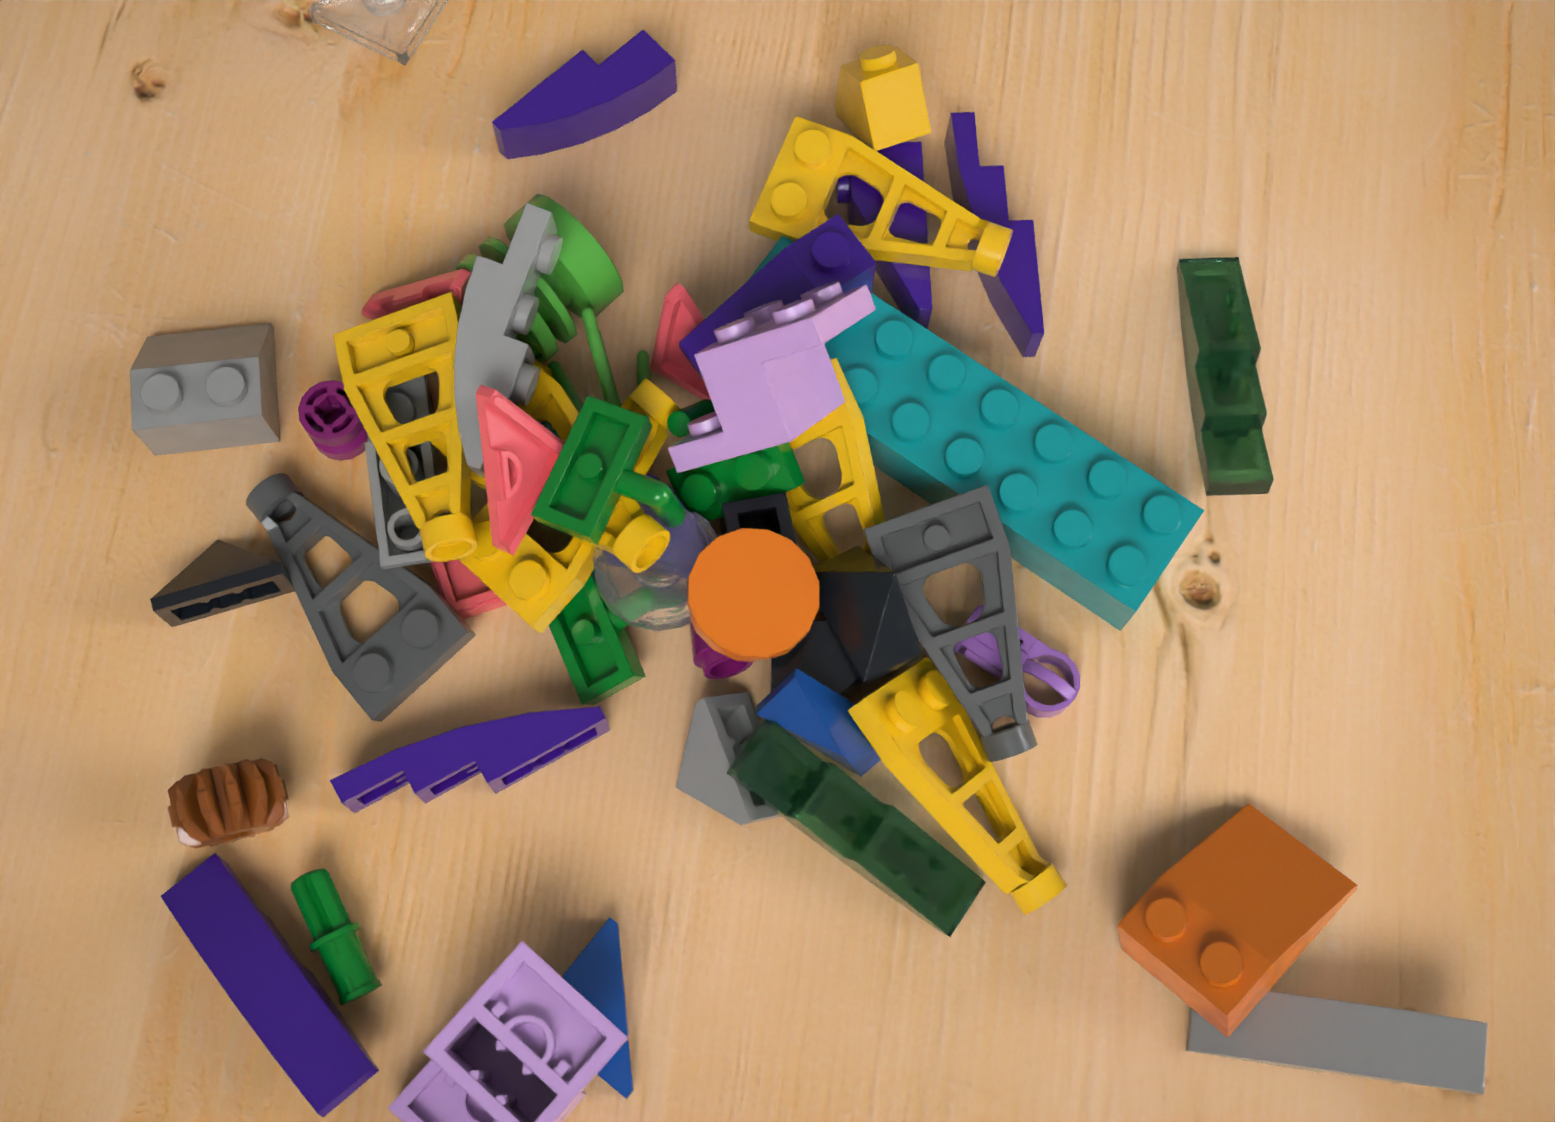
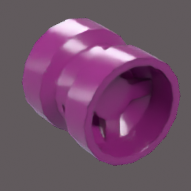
M335 380L323 381L310 387L301 398L298 413L299 421L318 451L330 459L339 461L353 459L366 450L365 443L368 442V435L344 390L343 382ZM334 410V412H333L332 414H330L327 418H325V416L328 414V412Z

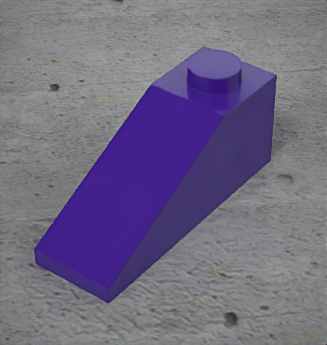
M902 142L877 151L924 182L921 142ZM853 175L839 178L835 186L837 204L847 203L848 225L865 226L874 222L884 203L879 191ZM910 203L901 204L889 229L890 234L897 238L928 243L926 211ZM875 260V270L899 310L928 329L932 313L930 267Z
M837 214L785 247L679 342V348L703 379L694 354L717 342L714 333L715 329L745 318L744 313L761 305L782 300L785 306L801 300L800 295L836 281H839L843 292L867 284L871 294L876 261L840 215Z

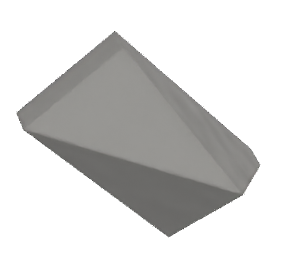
M748 691L705 697L695 703L676 784L677 789L741 826L786 816L793 812Z

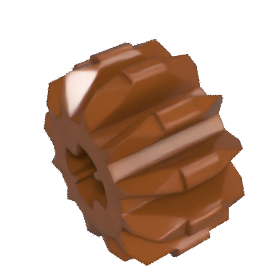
M262 758L252 761L245 759L235 763H224L217 767L201 769L198 773L183 776L168 789L171 805L168 806L172 828L176 827L179 843L196 849L255 837L259 833L271 831L275 827L280 826L289 817L286 803L289 798L285 781L281 780L277 765Z

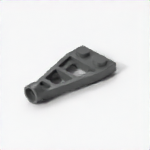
M278 473L266 478L248 495L246 506L267 530L284 568L288 571L292 586L332 672L371 720L382 722L476 636L437 588L405 566L382 569L380 567L378 547L304 497L301 490L287 474ZM295 512L294 516L289 521L282 522ZM325 536H329L351 556L353 563L327 587L323 588L307 565L305 554ZM364 581H373L397 598L399 612L365 643H360L353 638L342 615V601Z
M988 485L863 529L872 555L896 573L917 639L980 731L981 735L979 737L988 761L994 762L1010 758L1037 746L1029 719H1027L1010 545ZM963 563H969L976 566L982 575L984 608L976 620L960 626H951L939 619L925 598L923 591L924 583L932 574ZM988 632L996 638L1002 664V675L997 682L983 687H975L965 677L954 655V647L960 641ZM1001 716H1009L1014 719V722L992 729L994 721Z

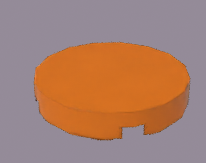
M741 528L718 536L699 553L686 583L689 617L695 632L714 651L736 661L747 662L766 660L772 657L776 658L787 654L809 632L819 609V580L810 558L792 540L768 529Z

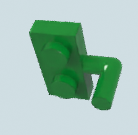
M587 395L531 515L541 524L598 545L621 495L650 506L660 521L669 528L681 525L685 520L686 512L666 483L632 471L653 427L649 419L641 414Z
M711 399L701 400L671 413L667 420L669 431L676 437H684L690 434L687 426L689 422L715 412ZM789 442L677 473L675 467L666 471L675 494L698 526L720 518L723 503L784 493L806 482Z
M598 563L596 564L586 584L549 624L551 633L582 705H595L646 677L625 627L648 614L681 615L687 606L686 598L681 592L643 587L614 603Z

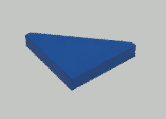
M609 918L562 977L628 1037L627 1041L597 1074L623 1097L628 1099L634 1091L619 925L612 918Z

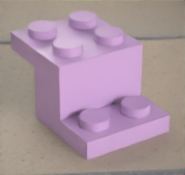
M839 281L825 284L800 295L801 300L785 306L782 300L761 305L744 313L745 318L715 329L714 333L717 342L694 354L715 412L689 422L687 426L690 434L668 447L677 473L791 442L845 403L824 343L876 310L867 284L844 292Z
M522 941L426 1047L423 1052L431 1060L392 1102L388 1109L402 1122H563L587 1095L584 1089L627 1041L628 1037Z

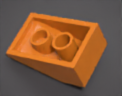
M1248 803L1161 875L1117 924L1121 949L1223 1035L1229 1038L1357 890V884Z

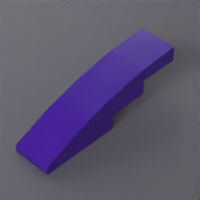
M975 112L950 113L944 145L953 201L980 219L1013 230L1007 252L997 276L992 277L978 271L977 273L992 307L1022 357H1035L1044 335L1034 222L1033 220H1009L1004 165L979 166ZM976 239L971 240L968 244V250H977L980 241Z
M600 706L530 712L463 726L400 747L331 779L330 782L341 803L354 813L361 811L410 784L414 793L426 804L482 773L494 793L497 794L610 731V728Z
M214 853L160 896L232 1002L317 1114L324 1118L379 1071L315 975L301 964L270 917L257 907L229 864L218 854Z

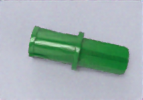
M315 869L295 879L291 883L290 889L314 940L308 947L311 952H319L340 998L338 999L340 1005L343 1006L381 987V981L377 979L356 933L362 927L359 922L351 923L329 872L325 869Z

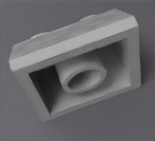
M271 323L147 336L130 369L132 430L155 456L280 442L274 328Z

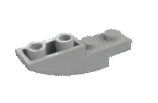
M528 203L525 205L503 264L477 255L466 287L457 329L454 358V398L458 429L467 465L477 476L485 478L475 393L479 386L483 385L496 389L516 406H518V403L527 406L531 401L539 380L540 368L533 366L536 358L529 344L515 339L518 333L526 336L533 325L539 306V298L533 296L541 272L550 275L554 270L563 241L562 237L556 235L558 230L552 212Z
M427 375L387 389L386 401L397 422L403 425L434 414L433 398L428 388ZM368 436L365 449L380 567L382 569H390L434 562L425 557L419 532L420 529L416 527ZM429 441L407 448L406 455L417 482L441 474L439 450ZM441 513L437 517L443 516L445 513Z

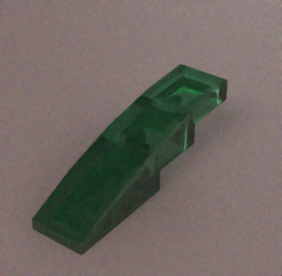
M1239 257L1179 259L1177 278L1187 385L1206 496L1268 494L1274 478L1262 432L1267 410L1256 369L1261 347Z
M764 720L726 773L837 859L946 936L951 937L986 883L985 880L897 808L881 803L833 763L822 761L774 721Z

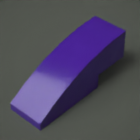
M644 30L640 31L599 65L582 49L492 121L499 152L506 159L541 155L576 146L617 130L648 113L677 92L675 60Z

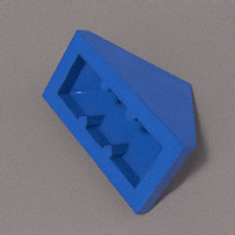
M797 668L757 705L756 715L860 777L881 760L847 711L856 704Z

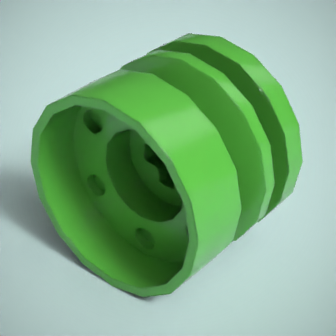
M536 194L527 203L552 212L558 230L556 235L562 237L563 241L554 270L550 275L541 272L533 296L539 298V306L533 325L526 336L518 333L515 340L529 344L536 360L544 364L559 351L556 340L567 343L577 335L575 324L567 309L582 318V310L589 307L594 311L596 318L624 290L622 279L613 262L587 229L554 200L547 196ZM525 205L504 223L505 232L510 243ZM489 236L479 245L481 256L503 264L509 246ZM469 253L457 264L456 270L465 269L472 272L477 255Z

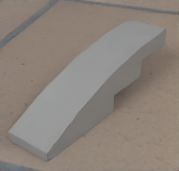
M1268 991L1229 1038L1190 1007L1186 1051L1318 1073L1329 1072L1390 1083H1407L1469 1094H1484L1487 1023Z

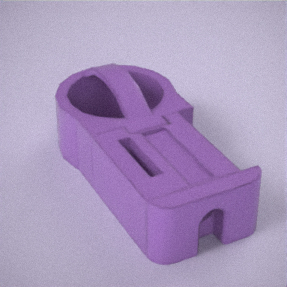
M984 605L978 606L966 623L976 620L982 613ZM1018 627L1023 673L1026 672L1035 676L1065 698L1063 702L1056 705H1043L1034 701L1027 694L1024 687L1026 711L1028 714L1038 718H1051L1059 715L1076 699L1080 689L1078 669L1066 654L1051 649ZM985 632L960 641L955 645V657L959 652L998 680L1000 679L1002 664L994 635ZM1039 663H1049L1058 667L1064 673L1068 683Z

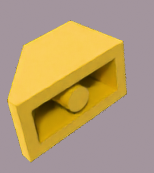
M892 45L870 47L859 53V60L841 65L835 100L837 117L869 147L878 151L931 133L918 62L900 48Z

